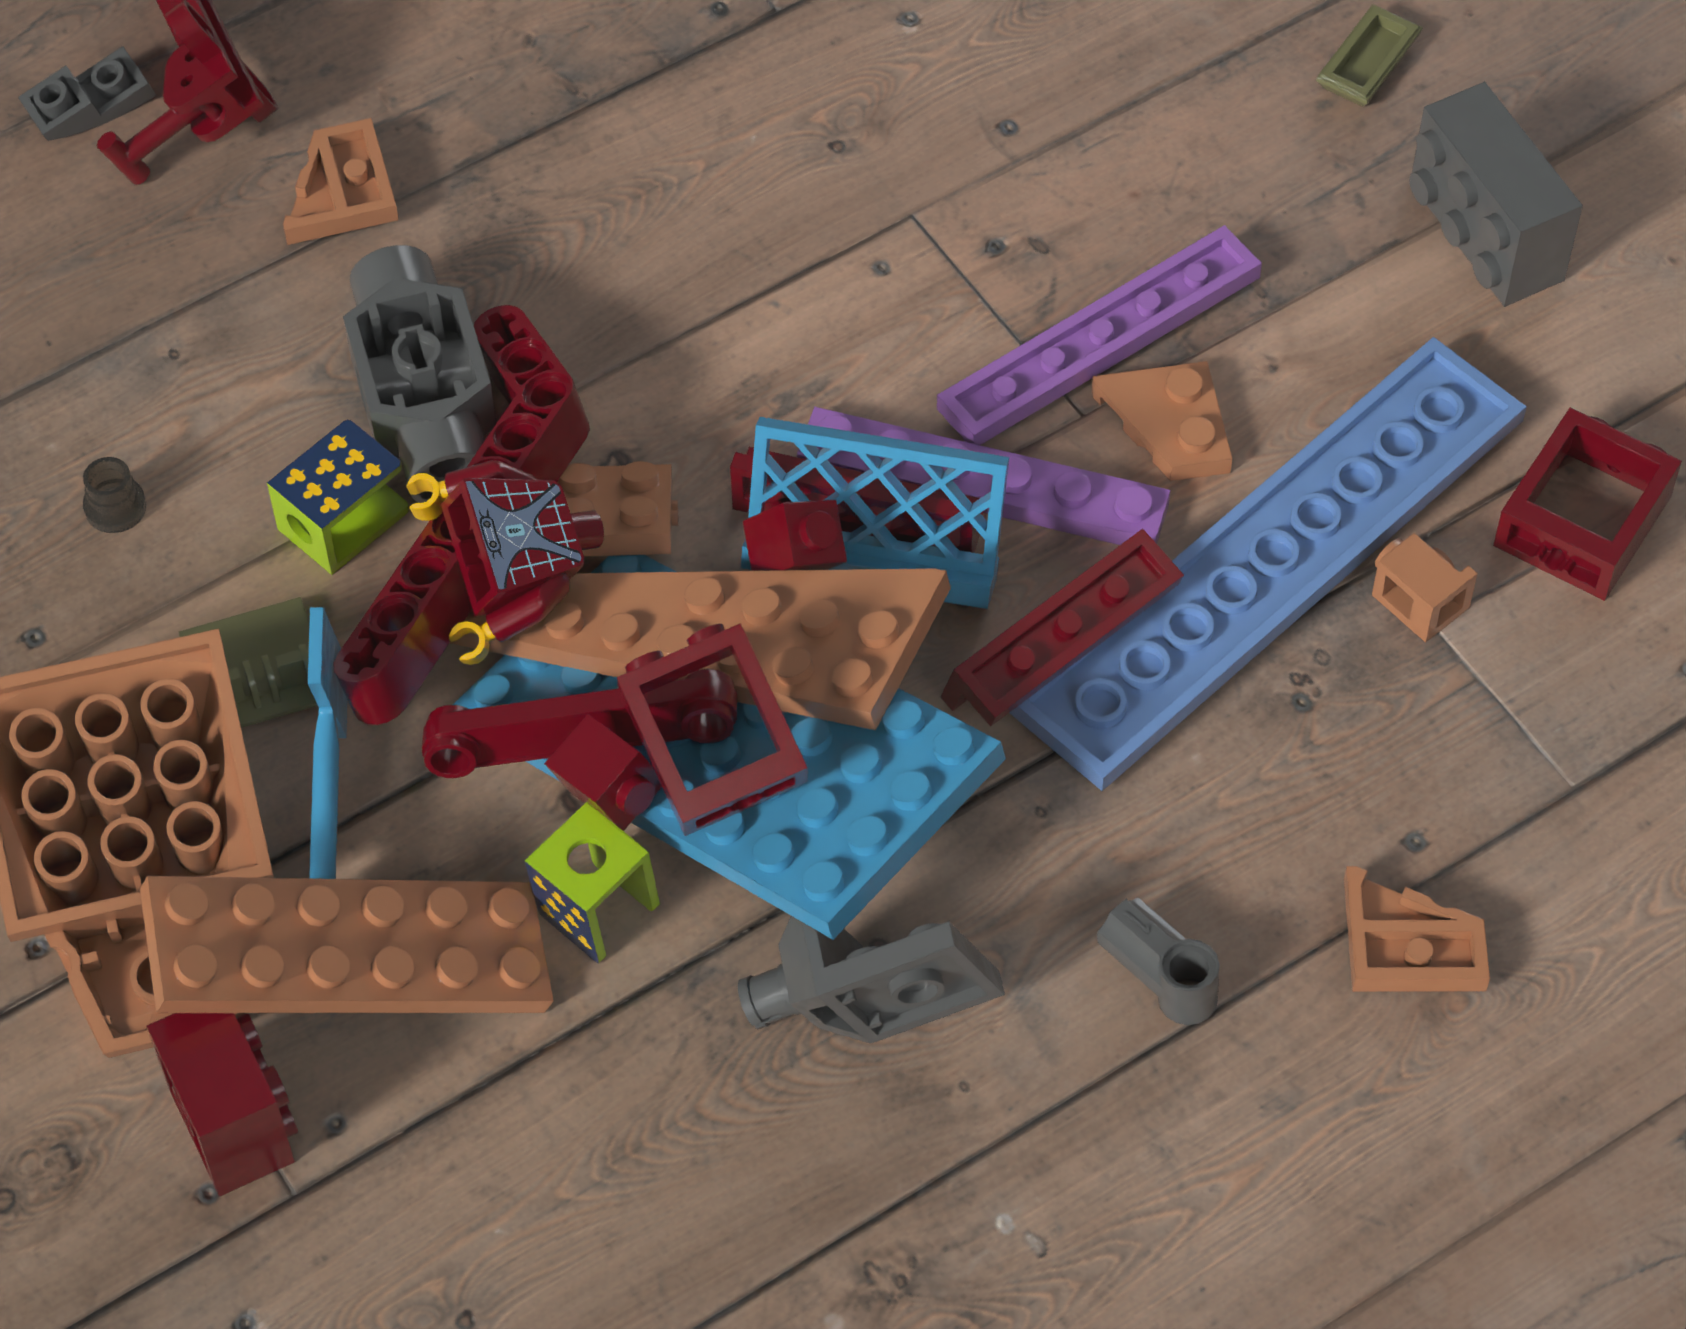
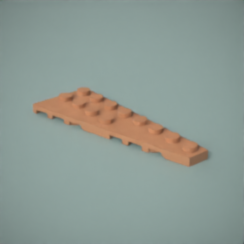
M935 568L576 573L570 579L569 593L541 622L504 642H500L495 638L489 642V651L619 677L627 673L625 666L639 656L658 650L662 651L663 655L666 656L689 646L687 639L703 628L721 623L725 629L741 623L781 711L876 730L947 597L951 586L946 570ZM473 609L465 619V621L473 622L477 625L487 622L486 615L475 617ZM469 633L462 636L459 640L450 642V644L476 649L479 644V637L476 634ZM733 655L702 668L722 671L730 676L737 691V702L756 706ZM686 676L681 677L677 680H683Z

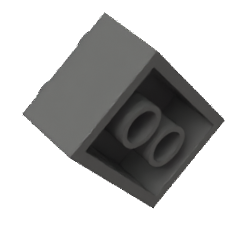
M1482 82L1423 108L1419 135L1416 138V153L1412 173L1409 177L1410 188L1415 199L1421 205H1427L1441 223V228L1447 241L1452 246L1459 247L1472 264L1474 274L1479 283L1486 289L1490 288L1501 304L1506 307L1565 281L1583 205L1486 82Z

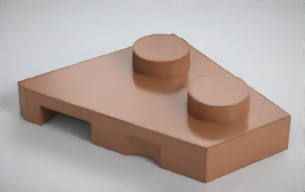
M368 118L314 130L307 150L309 161L301 169L295 186L297 198L291 216L285 215L283 221L287 245L398 221L396 202L372 119Z
M1207 361L1092 377L1091 391L1093 398L1099 405L1107 402L1123 420V431L1137 446L1149 451L1152 456V462L1170 481L1231 473L1232 455Z
M1346 866L1344 888L1352 992L1487 991L1490 974L1484 919L1455 907H1441L1429 896L1405 887L1402 894L1367 880V870L1357 866Z

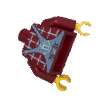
M491 460L445 474V480L440 482L427 473H418L413 475L407 483V489L411 495H417L425 491L433 492L428 501L412 504L409 508L413 516L421 521L436 519L443 512L475 617L486 615L487 622L481 625L468 621L460 622L452 628L449 634L451 642L459 640L462 636L469 633L476 634L479 637L477 648L459 658L463 664L473 665L485 659L489 652V642L495 638L500 642H504L541 622L569 593L570 579L584 566L582 550L599 548L604 540L603 522L596 511L570 513L563 488L556 481L537 480L534 475L499 460Z

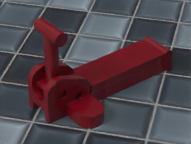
M156 0L179 46L171 54L165 67L163 99L170 109L125 143L112 131L103 134L97 142V148L135 185L143 183L150 175V168L142 159L190 124L191 131L202 142L208 143L223 137L250 116L261 123L279 109L275 99L265 85L242 61L212 0Z

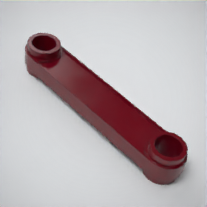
M701 669L689 674L683 680L672 681L643 694L664 742L691 739L700 743L723 741L731 735L734 724L737 721V691L730 676L722 671ZM618 688L468 709L459 705L438 707L430 713L423 728L422 755L427 769L433 774L444 778L464 777L473 772L475 768L546 759L555 752L587 714L591 715L631 746L643 744Z

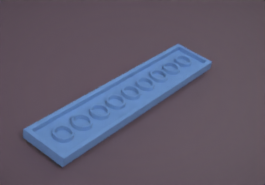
M1435 337L1431 338L1173 559L1172 562L1184 574L1178 586L1021 703L1010 714L1097 788L1103 791L1523 422L1527 406Z

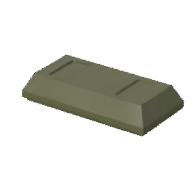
M1372 4L1316 77V81L1324 89L1362 107L1367 105L1420 35L1423 27Z

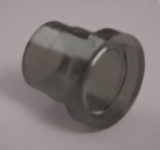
M103 457L87 466L83 474L85 485L83 509L90 525L105 533H120L137 525L146 512V499L143 489L133 479L127 464L115 457Z

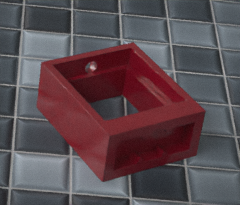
M1570 407L1501 510L1493 546L1605 601L1671 498L1682 461L1667 454L1662 448L1654 444L1644 443L1611 427L1600 418L1588 416ZM1566 454L1644 491L1613 541L1534 504Z
M721 623L703 628L687 639L689 646L666 656L660 650L639 656L625 666L627 673L617 677L619 693L684 836L808 782V767L741 623L725 629ZM733 655L777 752L687 792L643 694Z

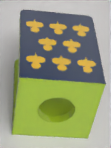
M343 421L267 482L277 529L328 573L333 575L409 512L408 502L386 485L387 482L400 473L402 469L400 460L353 421Z
M588 802L524 860L539 914L596 963H600L606 957V951L595 909L620 886L651 912L660 905L649 852ZM588 843L592 862L599 870L589 874H581L571 869L568 865V858L573 849Z

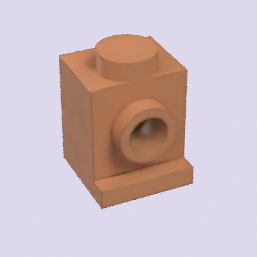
M1415 533L1404 541L1401 538L1391 541L1378 555L1375 561L1377 570L1372 596L1425 643L1470 608L1478 573L1469 565L1459 572L1454 567L1451 559L1442 550L1430 547Z

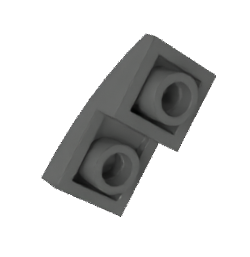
M122 46L77 77H74L65 65L18 98L47 141L101 126L132 111L157 95Z

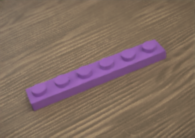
M1224 225L937 395V410L966 442L981 445L1092 379L1093 376H1097L1260 278L1262 263Z
M814 407L808 425L1010 457L1003 518L1117 545L1124 543L1142 528L1157 544L1169 506L1171 492L1169 489L819 407ZM799 449L797 452V457L807 459V457ZM840 450L827 459L832 465L861 472H866L870 469L859 455L854 452ZM903 460L890 469L898 480L923 485L932 479L924 468L916 462ZM965 471L954 478L953 482L965 495L981 498L991 492L993 475Z

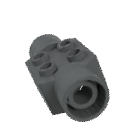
M406 245L388 246L364 256L351 271L349 280L356 307L343 316L350 357L373 439L395 457L400 458L407 483L413 475L418 473H427L440 482L445 480L446 473L467 467L485 441L484 436L496 425L491 382L462 288L439 285L429 256L421 249ZM425 491L411 496L418 503H423L431 498L433 492Z

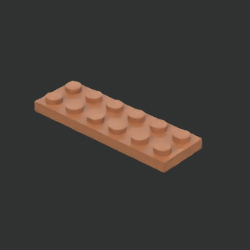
M147 876L140 888L156 1013H545L554 1002L536 902L530 882Z

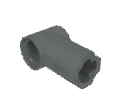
M1140 898L1134 900L1125 899L1109 912L1108 918L1097 931L1098 944L1158 996L1160 1009L1165 1016L1176 1023L1184 1025L1199 1024L1210 1018L1217 1007L1220 970L1218 956L1211 946L1199 940L1185 939ZM1189 978L1197 980L1200 983L1197 985L1188 986L1180 984L1177 981Z

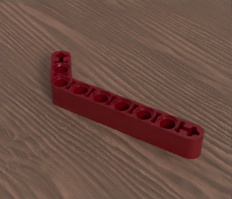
M512 305L493 307L477 318L474 322V329L490 376L510 405L467 467L491 460H499L534 475L537 480H554L558 482L590 432L587 415L572 377L525 313ZM443 512L436 519L430 520L334 660V673L353 713L359 721L365 724L379 725L387 723L398 717L406 709L451 642L449 634L456 624L464 622L472 610Z

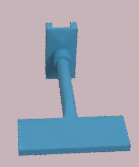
M310 607L308 686L319 707L313 747L309 878L336 879L339 738H347L348 700L334 673L333 663L341 650V646L323 607Z

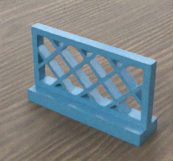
M759 417L755 429L748 518L763 512L765 501L781 490L792 502L810 501L794 482L816 468L836 491L824 500H836L837 505L845 501L864 523L851 533L842 531L847 562L829 570L927 568L946 570L951 589L944 602L988 609L998 574L1000 558L998 557L1010 457ZM770 439L794 443L807 459L786 473L769 454ZM840 450L854 452L859 455L870 469L847 483L827 459ZM903 460L916 462L924 468L932 479L909 493L890 469ZM965 471L993 475L991 492L974 503L970 502L953 482V479ZM768 474L774 482L766 487ZM876 478L883 483L898 501L877 516L856 493ZM941 488L960 512L938 526L918 502ZM987 508H989L988 521L981 514ZM907 511L926 534L913 543L898 541L884 525ZM969 521L985 540L984 554L960 551L946 535ZM745 539L742 546L741 568L751 570Z

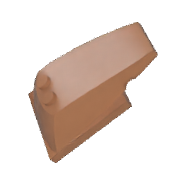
M219 629L0 677V903L6 933L11 942L45 935L50 947L57 950L68 973L67 977L73 994L103 1054L109 1058L153 1048L154 1046L146 1025L173 1014L156 1013L140 888L147 876L274 878Z

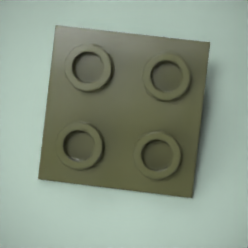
M301 597L179 631V636L183 637L219 629L241 728L318 706L308 686L309 621Z

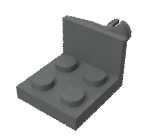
M791 916L778 944L782 964H779L777 968L756 976L750 975L738 981V995L743 1011L752 1026L755 1025L758 1030L785 1017L802 1014L817 1028L866 1043H875L1005 995L1000 971L949 921L943 924L931 923L913 929L908 937L881 947H863L845 929L832 940Z

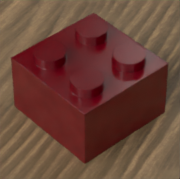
M173 1013L146 1025L167 1087L219 1197L295 1163L288 1137L297 1134L298 1129L287 1106L290 1101L273 1065L267 1066L260 1050L263 1048L260 1037L249 1013H238L236 1015L234 1013Z

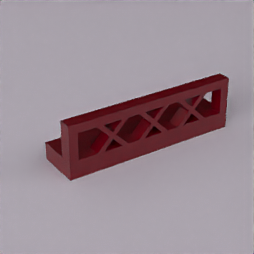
M753 447L748 448L747 454L735 452L730 465L732 509L749 513ZM769 451V454L786 473L806 460ZM833 465L847 483L864 473ZM816 468L794 482L810 501L824 500L836 492ZM768 474L766 487L774 482ZM878 478L856 492L876 516L898 502ZM899 480L909 493L922 486ZM941 489L936 490L918 502L938 526L960 512ZM781 490L765 501L764 511L781 503L792 501ZM965 495L971 503H974L975 501L980 499ZM845 501L837 505L842 531L851 533L864 524ZM987 509L981 512L984 518H986ZM907 511L884 525L898 541L913 543L926 534ZM967 521L946 536L958 550L975 553L980 534Z
M1142 528L954 668L940 698L952 711L968 700L991 727L1178 586L1184 574Z

